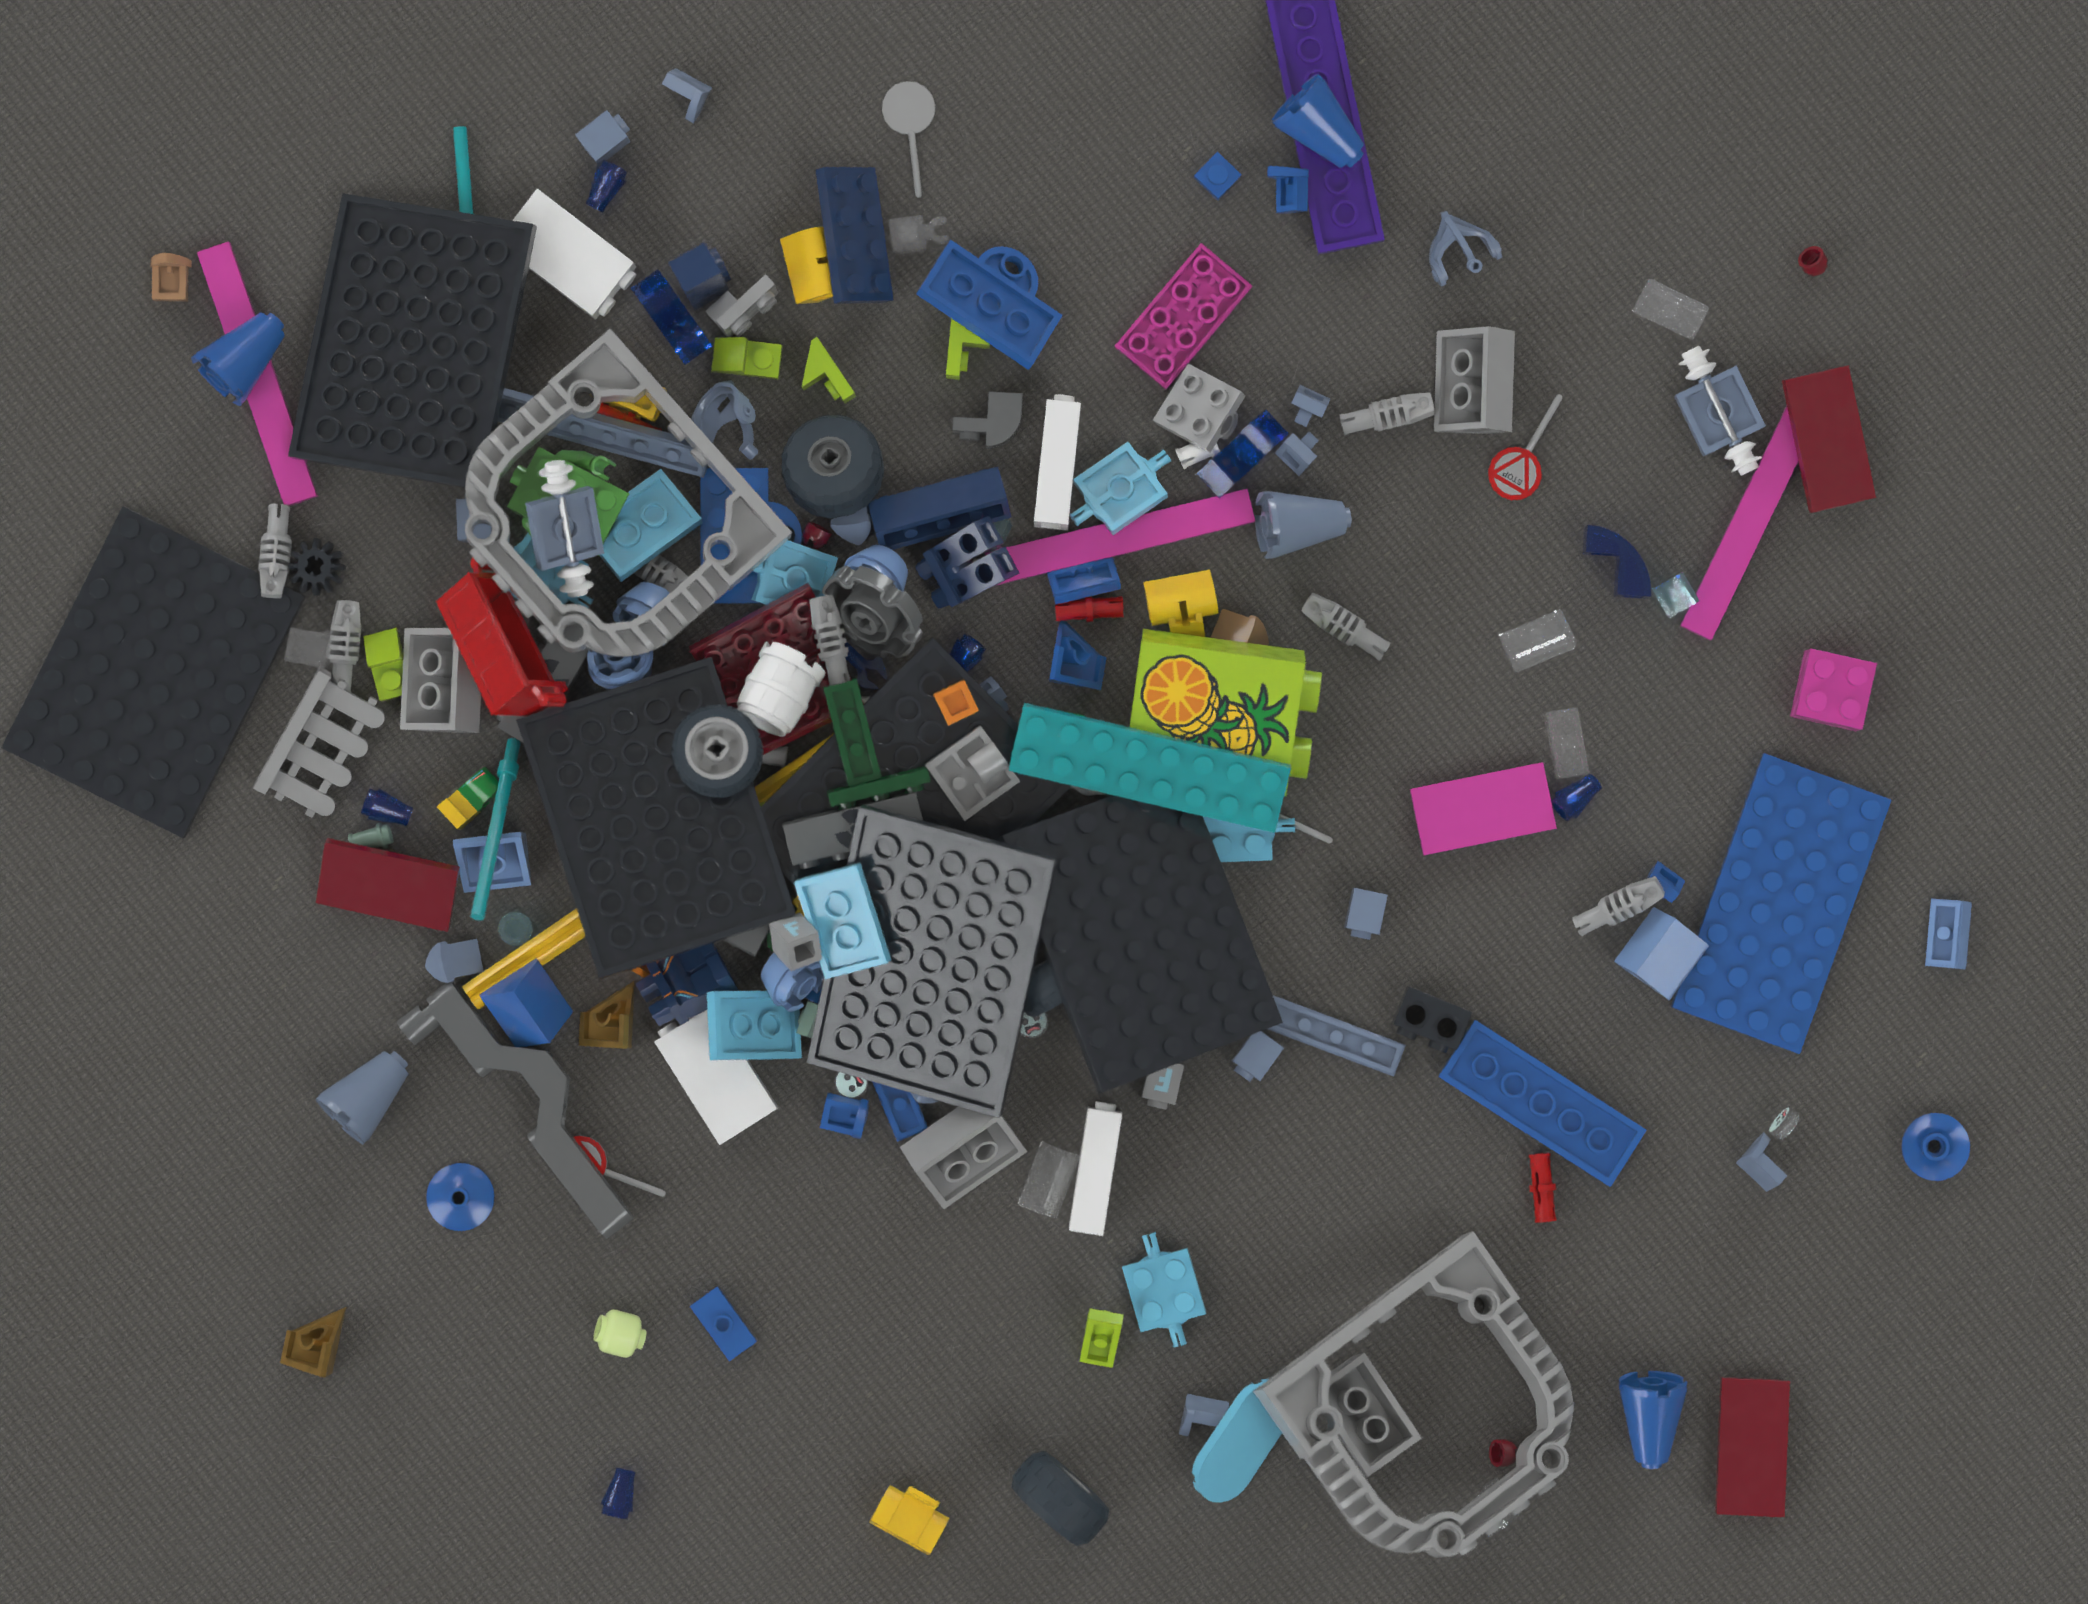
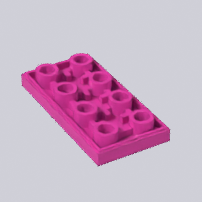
M1200 243L1117 342L1115 348L1167 390L1253 286Z
M1543 762L1410 789L1423 856L1557 829Z

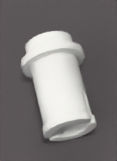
M1192 443L1175 449L1183 469L1209 457L1215 459V455L1220 453L1217 443L1211 453Z

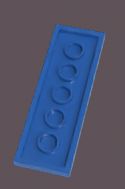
M1473 1020L1461 1039L1457 1050H1454L1438 1075L1439 1078L1609 1187L1612 1186L1647 1131L1476 1020Z

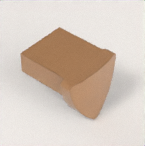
M160 253L151 258L153 301H188V268H191L192 260L171 253Z
M1222 609L1210 638L1269 646L1266 629L1258 617L1253 615L1246 617Z

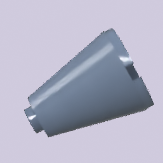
M1272 491L1260 492L1256 499L1255 506L1262 505L1261 515L1255 516L1256 536L1261 552H1268L1265 555L1266 559L1277 558L1342 536L1346 533L1347 528L1351 527L1350 509L1345 507L1342 501Z
M383 1051L321 1092L315 1100L332 1120L335 1119L343 1126L342 1129L348 1135L364 1145L367 1140H370L409 1075L405 1070L408 1063L395 1051L391 1054Z

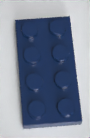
M822 167L816 169L834 304L886 303L893 301L875 167Z

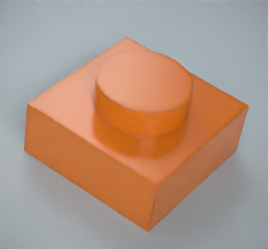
M964 679L933 694L948 726L979 711Z

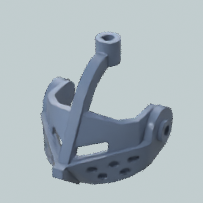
M1447 211L1440 213L1442 220L1430 247L1429 263L1432 269V276L1441 287L1446 285V280H1448L1441 258L1444 251L1455 240L1468 260V270L1473 273H1478L1482 270V262L1474 257L1463 236H1478L1486 245L1492 258L1495 257L1497 260L1502 258L1500 244L1490 232L1448 214Z
M731 380L715 384L701 398L691 420L713 442L717 431L724 424L738 419L743 431V443L739 450L749 460L757 455L758 449L753 445L754 434L751 425L756 417L755 409L749 402V399L734 386ZM726 397H729L730 402L719 412L717 408Z

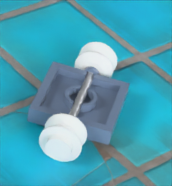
M1697 346L1682 354L1684 361L1680 362L1679 365H1687L1690 372L1685 378L1689 380L1699 379V384L1676 394L1674 398L1703 457L1727 445L1730 447L1734 446L1727 451L1724 458L1733 459L1735 467L1731 473L1738 470L1740 476L1757 469L1759 466L1756 461L1762 459V456H1753L1751 450L1756 444L1748 441L1741 443V438L1766 427L1737 366L1711 377V375L1707 374L1714 370L1716 362L1707 361L1705 356L1710 351L1709 349L1702 351L1701 347Z
M564 460L550 461L545 464L544 469L539 471V475L547 477V483L541 488L543 491L552 494V496L525 503L537 569L544 571L565 565L557 573V576L565 579L566 583L560 587V591L567 593L568 597H580L586 595L588 589L592 588L594 584L585 578V575L591 572V568L579 563V560L604 554L594 491L589 486L571 490L576 485V482L568 479L567 474L573 470V466L566 465Z

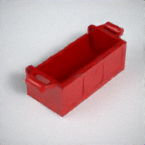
M472 558L470 565L474 573L468 572L442 595L436 603L491 715L529 716L544 711L548 706L563 707L566 704L564 693L568 690V687L563 681H554L524 618L515 605L510 591L504 593L492 579L495 572H483L482 570H493L487 564L481 567Z

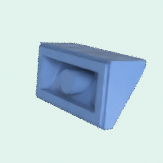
M1931 898L1925 966L1966 969L1971 902Z

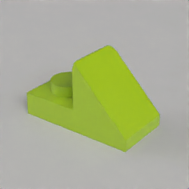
M952 318L946 379L960 380L961 371L967 372L969 352L963 351V346L990 349V344Z
M745 337L715 338L711 371L779 380L783 346L781 344L748 341Z
M818 337L811 340L802 389L804 391L824 377H827L828 381L823 384L834 400L840 397L844 404L855 398L856 395Z
M397 628L364 636L367 666L372 670L379 700L383 702L401 697L404 653Z
M1090 1308L1079 1362L1113 1368L1123 1314Z

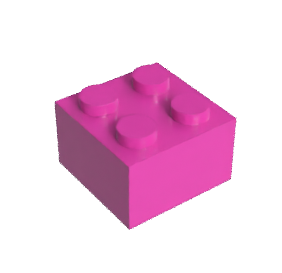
M1811 648L1805 650L1790 717L1852 731L1862 730L1877 663Z

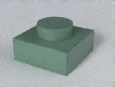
M807 1002L805 1009L802 1010L799 1016L797 1034L812 1039L819 1004Z

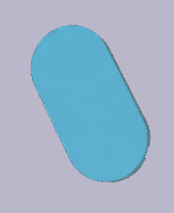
M1268 1378L1261 1379L1262 1382L1256 1385L1254 1383L1249 1384L1238 1394L1194 1462L1192 1474L1195 1475L1194 1487L1198 1493L1211 1502H1226L1239 1495L1247 1487L1282 1434L1253 1392L1266 1382Z

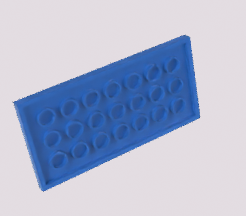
M1763 753L1697 936L1705 941L1709 947L1677 989L1671 1008L1800 1054L1891 799Z

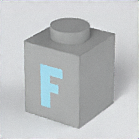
M800 912L794 916L769 924L773 952L790 971L822 960L818 931Z
M1178 1063L1146 1076L1141 1097L1148 1099V1106L1167 1110L1168 1104L1175 1105L1184 1069L1183 1064Z

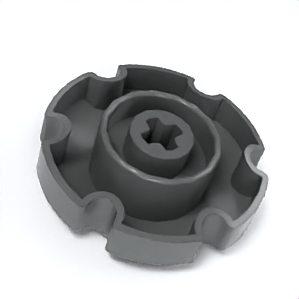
M849 566L841 567L833 573L822 589L824 595H833L840 618L842 619L840 627L844 628V634L850 637L852 644L867 653L885 658L889 653L896 658H901L913 650L923 635V631L919 628L923 618L916 603L907 592L899 590L894 585L892 579L876 570L864 566H859L856 571Z

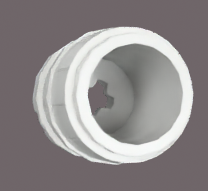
M767 641L759 653V661L751 674H748L745 679V685L737 701V710L747 715L757 728L783 737L786 733H790L802 714L806 712L808 702L815 687L820 686L825 676V670L816 662L813 667L807 665V662L804 661L806 656L799 651L777 642H772L770 646Z

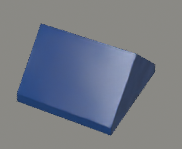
M537 958L479 994L515 1047L521 1048L550 1043L573 1013L572 1008Z

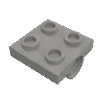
M765 274L738 300L729 291H726L705 312L727 337H732L734 334L740 337L751 327L750 319L759 311L764 314L777 302L775 296L778 294L775 284Z
M1187 364L1153 421L1167 431L1211 453L1219 438L1227 439L1235 430L1238 422L1236 411L1244 400L1245 395L1242 391Z
M981 725L925 764L964 821L1020 782L1014 772L1008 771L1009 764Z

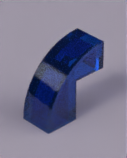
M659 269L631 288L684 365L712 347L706 335Z
M1265 410L1252 420L1224 449L1216 454L1197 475L1220 499L1260 463L1289 433Z
M1595 525L1585 526L1582 554L1616 557L1614 597L1650 598L1651 582L1649 573L1638 551L1625 538L1614 531Z

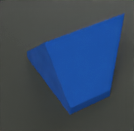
M1059 621L1049 682L1101 690L1107 657L1101 656L1066 621Z

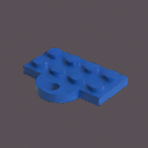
M950 239L916 293L923 300L1027 370L1034 364L1062 317V314L1035 297L1038 289V276L1033 264L1024 254L1009 247L988 249L977 258ZM1005 262L1014 263L1018 267L1019 274L1008 272L1005 268Z
M707 468L704 478L700 477V508L702 518L701 565L705 562L703 560L705 541L712 534L720 533L723 530L725 502L732 494L731 490L711 468ZM735 468L787 527L794 530L795 539L793 542L802 545V528L795 514L779 503L769 502V469ZM716 544L711 548L710 553L715 559L723 560L729 556L730 551L725 545ZM752 571L713 604H762L751 600L758 582V573Z

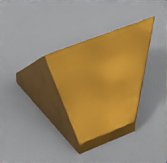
M634 981L588 1011L580 1012L579 1046L632 1048Z
M346 1307L295 1330H287L280 1363L319 1377H327L332 1374Z

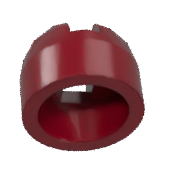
M1818 246L1805 249L1798 258L1800 267L1810 276H1819L1828 267L1827 256Z
M808 521L802 538L806 546L810 540L815 541L812 549L816 550L823 548L828 543L832 533L826 528Z
M1506 1439L1493 1440L1489 1447L1491 1463L1495 1467H1507L1514 1464L1517 1446L1512 1441Z

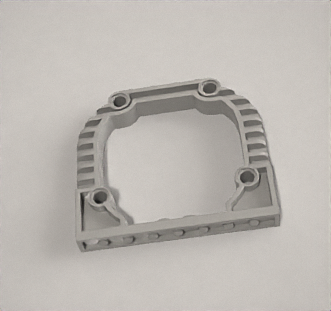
M611 329L549 380L546 387L481 443L471 460L466 477V502L470 517L466 521L465 533L467 541L473 548L469 553L481 567L487 564L495 572V575L492 577L494 582L504 593L509 589L519 599L515 602L517 608L525 617L529 618L532 615L541 624L537 628L538 631L550 644L556 641L561 648L572 653L588 648L604 655L629 657L658 649L679 634L723 594L742 581L788 541L792 534L788 527ZM580 392H588L593 396L594 400L590 405L582 407L576 404L574 398ZM646 395L670 422L667 427L675 438L680 442L685 439L693 448L690 451L693 458L702 467L707 464L731 490L732 494L725 502V522L722 532L712 534L704 543L703 560L705 562L651 610L632 621L604 624L585 606L577 604L563 605L509 544L510 528L508 518L497 505L495 499L500 481L513 463L568 416L573 414L581 419L591 418L599 411L601 403H636ZM481 523L488 524L492 528L491 535L486 539L475 537L473 529L476 525ZM716 544H723L728 547L730 554L727 558L718 560L711 555V548ZM572 625L579 626L584 632L582 638L575 642L568 641L564 636L566 628Z
M1474 1231L1461 1235L1253 1391L1298 1457L1306 1460L1349 1524L1363 1538L1389 1551L1400 1553L1426 1551L1433 1557H1448L1458 1553L1464 1555L1478 1545L1476 1539L1486 1532L1487 1535H1490L1504 1525L1502 1519L1512 1512L1513 1515H1516L1530 1505L1528 1501L1530 1497L1537 1492L1539 1495H1542L1556 1485L1554 1479L1564 1472L1569 1462L1568 1453L1563 1446L1567 1443L1571 1433L1570 1428L1574 1411L1570 1381L1560 1361L1555 1357L1549 1345L1546 1344L1540 1332L1535 1328L1526 1312L1523 1311L1517 1302L1520 1297ZM1422 1288L1426 1296L1441 1297L1458 1303L1459 1314L1466 1322L1471 1324L1485 1323L1530 1389L1536 1403L1537 1428L1519 1445L1516 1454V1467L1457 1513H1431L1414 1523L1395 1515L1379 1499L1340 1442L1338 1435L1343 1428V1418L1336 1408L1329 1406L1328 1390L1331 1370L1324 1360L1350 1340L1356 1343L1366 1337L1371 1332L1368 1328L1377 1320L1381 1324L1397 1313L1394 1307ZM1476 1297H1479L1484 1303L1482 1314L1478 1313L1474 1308ZM1319 1415L1324 1416L1327 1420L1328 1427L1324 1433L1320 1432L1316 1426V1419ZM1545 1451L1552 1457V1464L1549 1468H1546L1542 1462V1455ZM1440 1531H1444L1448 1537V1544L1445 1549L1441 1548L1437 1541Z

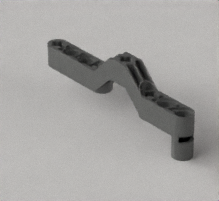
M454 982L445 983L428 996L426 1000L429 1006L425 1009L417 1005L397 1020V1024L402 1032L414 1045L439 1026H442L482 1078L494 1069L520 1072L540 1098L537 1127L526 1135L594 1226L608 1239L634 1219L621 1198L564 1126L571 1078L550 1051L502 1045Z

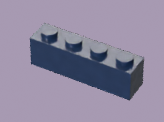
M705 242L668 262L694 310L717 299L726 291H730L727 282L732 279L716 248L714 247L709 250Z
M998 467L979 470L976 473L957 478H949L942 482L924 487H916L898 494L882 496L868 504L878 544L891 550L959 532L971 523L990 516L993 523L1012 518Z

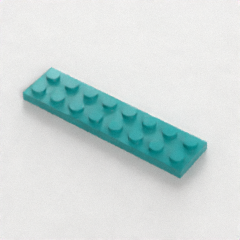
M1024 703L1008 771L1275 833L1291 765Z

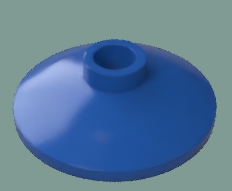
M1928 1113L1916 1118L1907 1127L1902 1138V1155L1907 1166L1916 1175L1927 1180L1941 1181L1955 1176L1965 1166L1969 1157L1970 1141L1965 1128L1955 1118L1946 1114ZM1931 1140H1936L1939 1143V1149L1935 1153H1931L1928 1150V1143Z
M466 1163L451 1164L439 1170L431 1179L426 1196L427 1206L432 1217L443 1227L454 1231H466L482 1224L490 1215L495 1198L494 1188L488 1176L478 1167ZM456 1191H461L465 1195V1201L462 1204H457L453 1200V1195Z

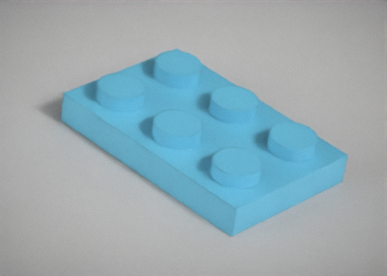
M662 469L628 492L629 496L603 544L604 554L599 556L620 582L702 524V518Z
M861 863L804 877L794 882L804 916L819 934L822 958L819 962L825 979L875 967L891 961Z
M768 991L707 992L710 1061L802 1058L801 1035L796 1033L799 1026L800 1009L790 1012L783 1006H776Z

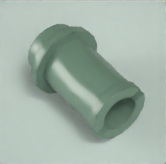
M380 822L374 828L348 834L349 843L372 848L382 846L386 849L388 844L394 843L390 826L388 824L382 825Z

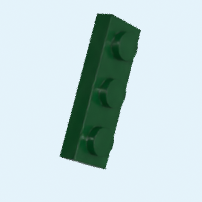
M857 679L823 687L848 787L882 779Z
M923 766L882 776V779L848 787L846 785L826 791L830 806L837 805L838 810H845L858 806L857 800L871 797V801L876 802L891 798V792L904 789L905 794L925 789L924 783L931 781L927 767Z

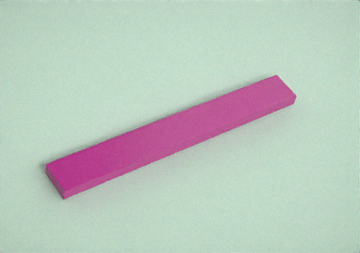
M229 241L197 252L225 334L255 316ZM270 360L247 399L283 504L292 506L318 497L306 461L288 457L294 425L272 361Z
M1787 406L1762 455V459L1758 463L1759 467L1755 470L1680 624V627L1709 641L1712 640L1798 463Z
M1248 489L1143 514L1114 535L1111 534L1105 524L1006 547L1020 574L998 585L1255 523Z

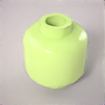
M610 1310L605 1316L600 1315L594 1330V1341L598 1342L600 1351L624 1358L632 1356L636 1349L641 1350L646 1339V1330L642 1329L639 1316L619 1310Z

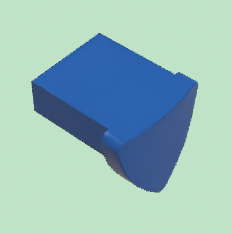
M1267 166V177L1276 179V213L1288 214L1308 211L1309 169Z
M828 1093L820 1128L861 1139L868 1117L869 1100L862 1098L858 1100Z

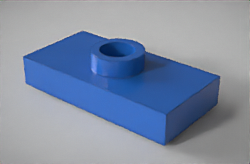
M1113 557L1047 572L1055 605L1121 589Z
M718 1286L690 1306L729 1362L757 1342L755 1336Z

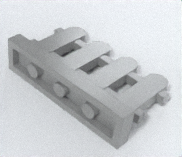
M319 667L253 787V789L264 795L269 788L277 791L274 798L282 801L284 796L305 806L307 808L305 814L313 818L315 812L322 816H328L333 813L335 800L326 793L332 783L339 787H344L350 783L352 773L347 766L343 765L348 754L353 757H362L367 753L368 743L365 738L359 735L363 726L367 725L370 728H378L384 722V712L375 706L378 699L370 696L368 701L356 696L345 690L347 683L339 679L337 685L329 681L332 673L322 667ZM318 700L326 703L320 714L313 710ZM333 708L357 720L351 731L328 719ZM302 729L309 732L304 743L297 740ZM317 737L340 749L335 760L312 748ZM285 759L293 762L288 772L280 769ZM300 767L324 779L318 789L295 777Z

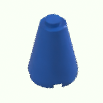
M1316 74L1301 86L1302 90L1295 96L1292 94L1273 116L1272 123L1277 129L1339 168L1344 165L1350 168L1363 156L1364 153L1361 151L1364 143L1326 81L1319 74Z
M260 312L196 352L191 357V361L193 364L198 361L201 363L202 366L198 371L214 389L224 397L231 393L236 397L232 403L241 406L248 398L285 337L282 331L284 325L274 314L269 313L265 315Z
M1648 1371V1377L1638 1378V1372H1631L1619 1378V1390L1634 1459L1641 1463L1643 1468L1658 1469L1662 1467V1464L1669 1461L1688 1386L1687 1381L1683 1382V1377L1663 1371Z

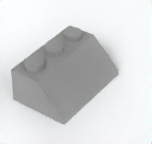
M1490 326L1437 331L1434 432L1477 434L1512 432L1515 331Z
M405 628L400 730L479 733L481 693L449 628Z
M959 1106L900 1147L915 1173L943 1209L1027 1152L1003 1115L997 1118Z
M1365 1353L1353 1355L1331 1371L1328 1390L1329 1406L1336 1408L1343 1418V1428L1338 1436L1366 1477H1369L1422 1438Z

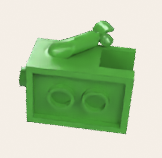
M538 447L528 468L518 465L515 469L510 483L518 487L507 507L523 517L522 526L531 536L525 503L552 496V494L542 490L541 487L547 483V477L540 476L539 471L544 469L545 464L550 461L564 460L566 465L573 466V470L567 474L568 479L576 482V485L571 490L585 486L593 488L602 543L604 544L629 496V493L606 482L610 477L604 475L605 467L608 465L615 467L616 464L604 456H595L586 451L561 450L554 455Z

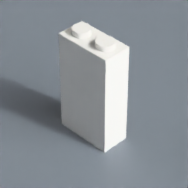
M536 189L513 219V221L532 223L537 226L529 270L595 320L599 315L604 317L608 314L616 302L613 299L614 295L620 288L623 290L627 289L636 277V273L633 272L636 265L633 261L539 189Z
M1054 395V400L1047 399L1034 527L1068 531L1081 403L1074 402L1075 397Z
M706 1010L696 1016L688 1017L690 1021L683 1025L677 1026L675 1021L658 1031L661 1038L654 1042L716 1141L721 1145L779 1107L749 1060L710 1061L708 1011Z
M1096 1101L1095 1107L1088 1106L1069 1231L1103 1236L1122 1112L1115 1111L1116 1104Z

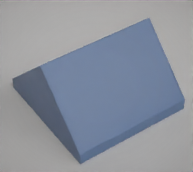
M526 833L502 834L490 890L531 885ZM487 836L453 840L457 864L460 866L459 873L464 893L476 892Z
M1653 907L1614 962L1670 1000L1709 945L1676 918Z

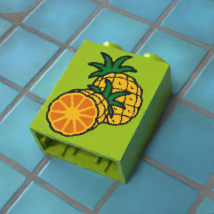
M1143 629L1129 727L1291 765L1289 777L1307 779L1312 738L1297 737L1295 733L1299 711L1317 712L1322 672L1305 670L1304 650ZM1287 782L1286 791H1285V795H1284V796H1286V794H1287L1288 782Z

